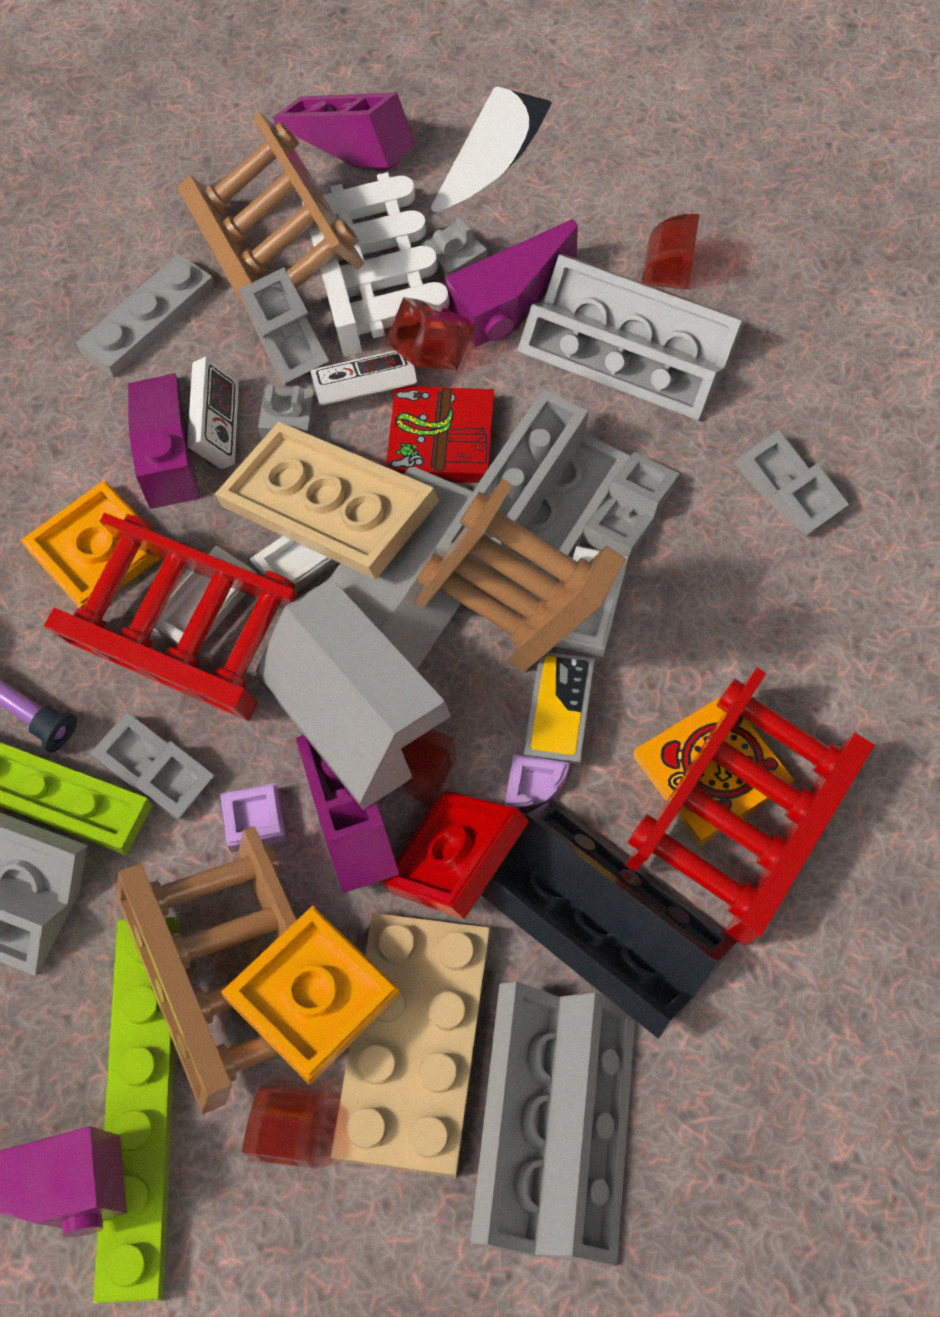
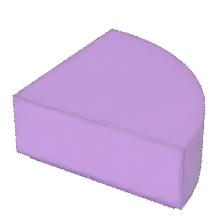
M514 754L505 806L517 808L521 813H526L552 800L562 789L567 779L569 763Z

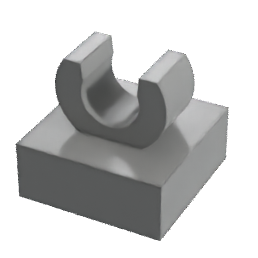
M460 217L455 219L454 224L443 231L440 229L435 231L433 237L421 243V246L431 247L435 251L438 264L436 271L445 280L446 276L487 258V249L474 237L473 230Z
M267 385L264 388L258 425L261 439L269 433L278 421L311 435L316 404L314 389H302L300 386L276 388L274 385Z

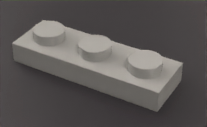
M178 253L76 342L80 354L115 378L215 289L212 276Z

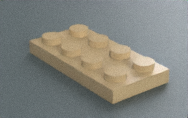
M279 421L215 493L222 507L374 580L379 577L439 502L434 487Z
M372 913L365 956L400 989V995L349 1047L331 1152V1159L333 1161L457 1178L490 938L489 927Z

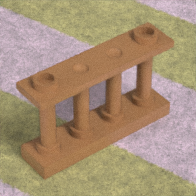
M260 112L253 117V120L266 141L216 186L210 184L207 188L190 175L177 187L246 312L247 309L239 290L263 278V274L267 272L266 265L315 222L325 238L286 271L295 289L300 287L337 254L357 270L365 264L354 247L359 242L357 235L342 218L337 219L296 153L295 148L299 145L296 137L284 123L280 121L274 125ZM277 158L285 173L234 218L229 216L226 211L230 207L228 201ZM296 190L305 205L253 251L247 248L244 243L248 239L247 232Z
M502 479L489 497L480 491L477 493L460 520V523L466 527L444 556L441 558L433 553L416 579L424 587L414 603L424 608L439 589L509 633L508 640L515 643V646L506 661L525 672L600 608L626 558L605 546L589 562L582 557L578 561L572 559L498 511L513 486ZM487 532L491 536L495 537L505 545L509 546L519 554L523 555L533 563L537 564L547 572L557 577L559 580L557 581L551 576L547 575L546 573H544L537 567L533 566L523 558L519 557L509 549L505 548L495 540L491 539L484 533ZM468 553L473 554L474 556H476L477 558H479V559L482 560L483 562L487 563L488 565H490L491 567H493V568L496 569L497 571L501 572L502 574H504V575L507 576L508 578L512 579L513 581H515L516 583H518V584L521 585L522 587L526 588L527 590H529V591L532 592L533 594H535V595H537L538 597H540V599H538L537 597H535V596L532 595L531 593L527 592L526 590H524L523 588H521V587L518 586L517 584L513 583L512 581H510V580L507 579L506 577L502 576L501 574H499L498 572H496V571L493 570L492 568L488 567L487 565H485L484 563H482L481 561H479L478 559L474 558L473 556H471V555L468 554Z
M255 826L243 830L237 854L238 860L163 885L157 880L149 882L142 863L118 870L116 898L201 1114L226 1105L232 1088L231 1081L236 1080V1072L279 1056L261 1035L230 1048H227L224 1043L216 1046L208 1024L213 1022L214 1015L233 1008L223 998L221 992L230 983L204 992L201 987L193 990L185 970L190 968V961L270 932L274 940H276L297 921L278 879L280 866L277 855L269 843L263 845ZM249 881L261 908L260 911L184 938L179 933L171 935L164 916L169 913L168 908Z

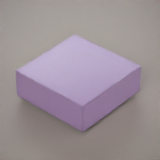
M276 783L220 794L227 847L230 852L239 850L243 830L255 826L263 845L287 841L279 788Z

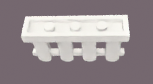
M388 172L378 174V181L344 190L342 184L330 186L332 193L323 195L337 219L342 218L357 235L359 242L354 247L365 263L358 270L351 264L340 266L338 261L345 259L337 254L320 268L344 357L362 353L359 340L360 334L371 332L373 338L385 336L384 328L419 319L421 326L432 324V316L443 313L449 306L448 290L443 284L438 282L422 284L421 281L423 278L432 276L436 272L438 264L436 253L431 247L418 246L411 248L410 243L419 241L425 236L426 223L423 214L418 211L409 210L400 213L399 208L410 205L415 199L414 183L409 177L395 176L390 178ZM387 211L388 216L353 224L352 220ZM316 222L309 227L313 246L315 247L325 237ZM396 246L399 250L398 252L364 260L362 256ZM409 283L410 288L374 297L373 291ZM361 295V301L350 303L349 297Z

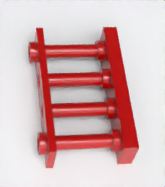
M104 512L99 522L118 541L83 609L77 608L74 614L71 615L53 607L44 627L65 643L249 721L258 702L244 689L247 682L243 678L278 607L284 609L286 605L299 598L294 591L295 584L271 571H266L263 577L156 534L154 533L155 528L151 524L134 515L126 514L124 520ZM138 550H142L163 559L164 562L129 629L122 628L118 635L104 629L106 622L103 620V617ZM184 569L210 578L211 580L176 649L169 648L166 655L151 649L150 647L153 642L148 638ZM234 588L256 597L258 600L224 668H217L215 674L212 675L198 669L197 667L200 662L195 658L230 589Z
M758 667L743 683L734 678L716 704V707L724 711L656 818L646 813L633 831L627 843L634 847L635 850L625 864L633 871H636L653 853L729 905L727 911L734 915L725 932L744 946L761 937L875 746V744L856 732L839 746L833 742L825 745L754 698L753 694L767 674ZM739 716H742L814 764L812 771L819 776L810 791L805 787L800 791L724 741ZM711 760L786 810L784 816L790 819L791 823L782 837L776 833L772 837L768 836L695 786ZM682 806L758 857L756 863L762 866L763 869L753 885L747 881L741 885L665 833Z

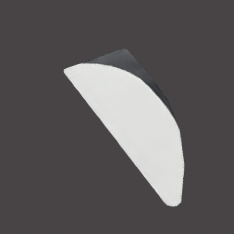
M495 87L432 203V211L442 212L472 197L498 179L522 156L538 132L551 106V101Z

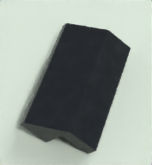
M552 799L525 816L529 820L528 824L481 896L659 1039L691 1003L734 948L737 941L644 869L639 867L636 871H633L625 865L629 860L627 856Z

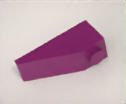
M397 92L301 96L273 117L275 125L281 121L294 136L353 167H373L376 171L390 170L401 163L400 157L416 145Z
M574 219L446 276V288L449 296L448 308L475 347L490 340H501L512 330L518 328L529 315L531 305L539 303L546 295L559 254L577 257L578 224Z
M176 373L128 383L129 438L135 474L149 508L154 509L199 499L200 495L191 449L187 447L188 431Z
M304 735L296 737L324 839L342 892L346 893L399 875L377 803L375 802L363 810Z
M88 1126L1 1150L0 1213L36 1224L62 1228L64 1237L84 1236L103 1230L104 1219L127 1214L120 1135Z

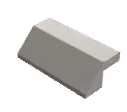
M559 254L544 302L531 305L517 352L693 419L700 420L729 365L745 319L569 255Z
M542 389L437 543L436 551L443 557L466 526L461 524L460 520L477 493L480 491L489 497L500 481L504 479L513 486L498 511L569 557H572L576 546L578 547L581 543L585 524L608 496L612 479L630 458V455L586 434L588 410ZM487 532L484 533L555 580L558 579ZM468 553V554H470L471 556H473L474 558H476V559H478L479 561H481L482 563H484L485 565H487L488 567L492 568L493 570H495L496 572H498L499 574H501L502 576L506 577L507 579H509V580L512 581L513 583L517 584L518 586H520L521 588H523V589L526 590L527 592L531 593L532 595H534L535 597H537L538 599H540V597H538L537 595L533 594L532 592H530V591L527 590L526 588L522 587L521 585H519L518 583H516V582L513 581L512 579L508 578L507 576H505V575L502 574L501 572L497 571L496 569H494L493 567H491V566L488 565L487 563L483 562L482 560H480L479 558H477V557L474 556L473 554Z
M410 467L404 475L434 487L439 498L438 504L376 580L341 563L329 579L332 578L417 670L461 603L439 589L424 608L418 606L414 602L424 586L417 582L416 579L433 553L441 557L436 551V545L473 491L416 467Z
M332 578L284 607L255 671L261 682L363 810L413 778L401 748L451 717L445 700Z
M0 813V962L35 976L40 972L80 893L87 845Z
M517 981L501 983L499 985L470 1244L516 1254L617 1266L635 1020L606 996L594 992L559 997Z

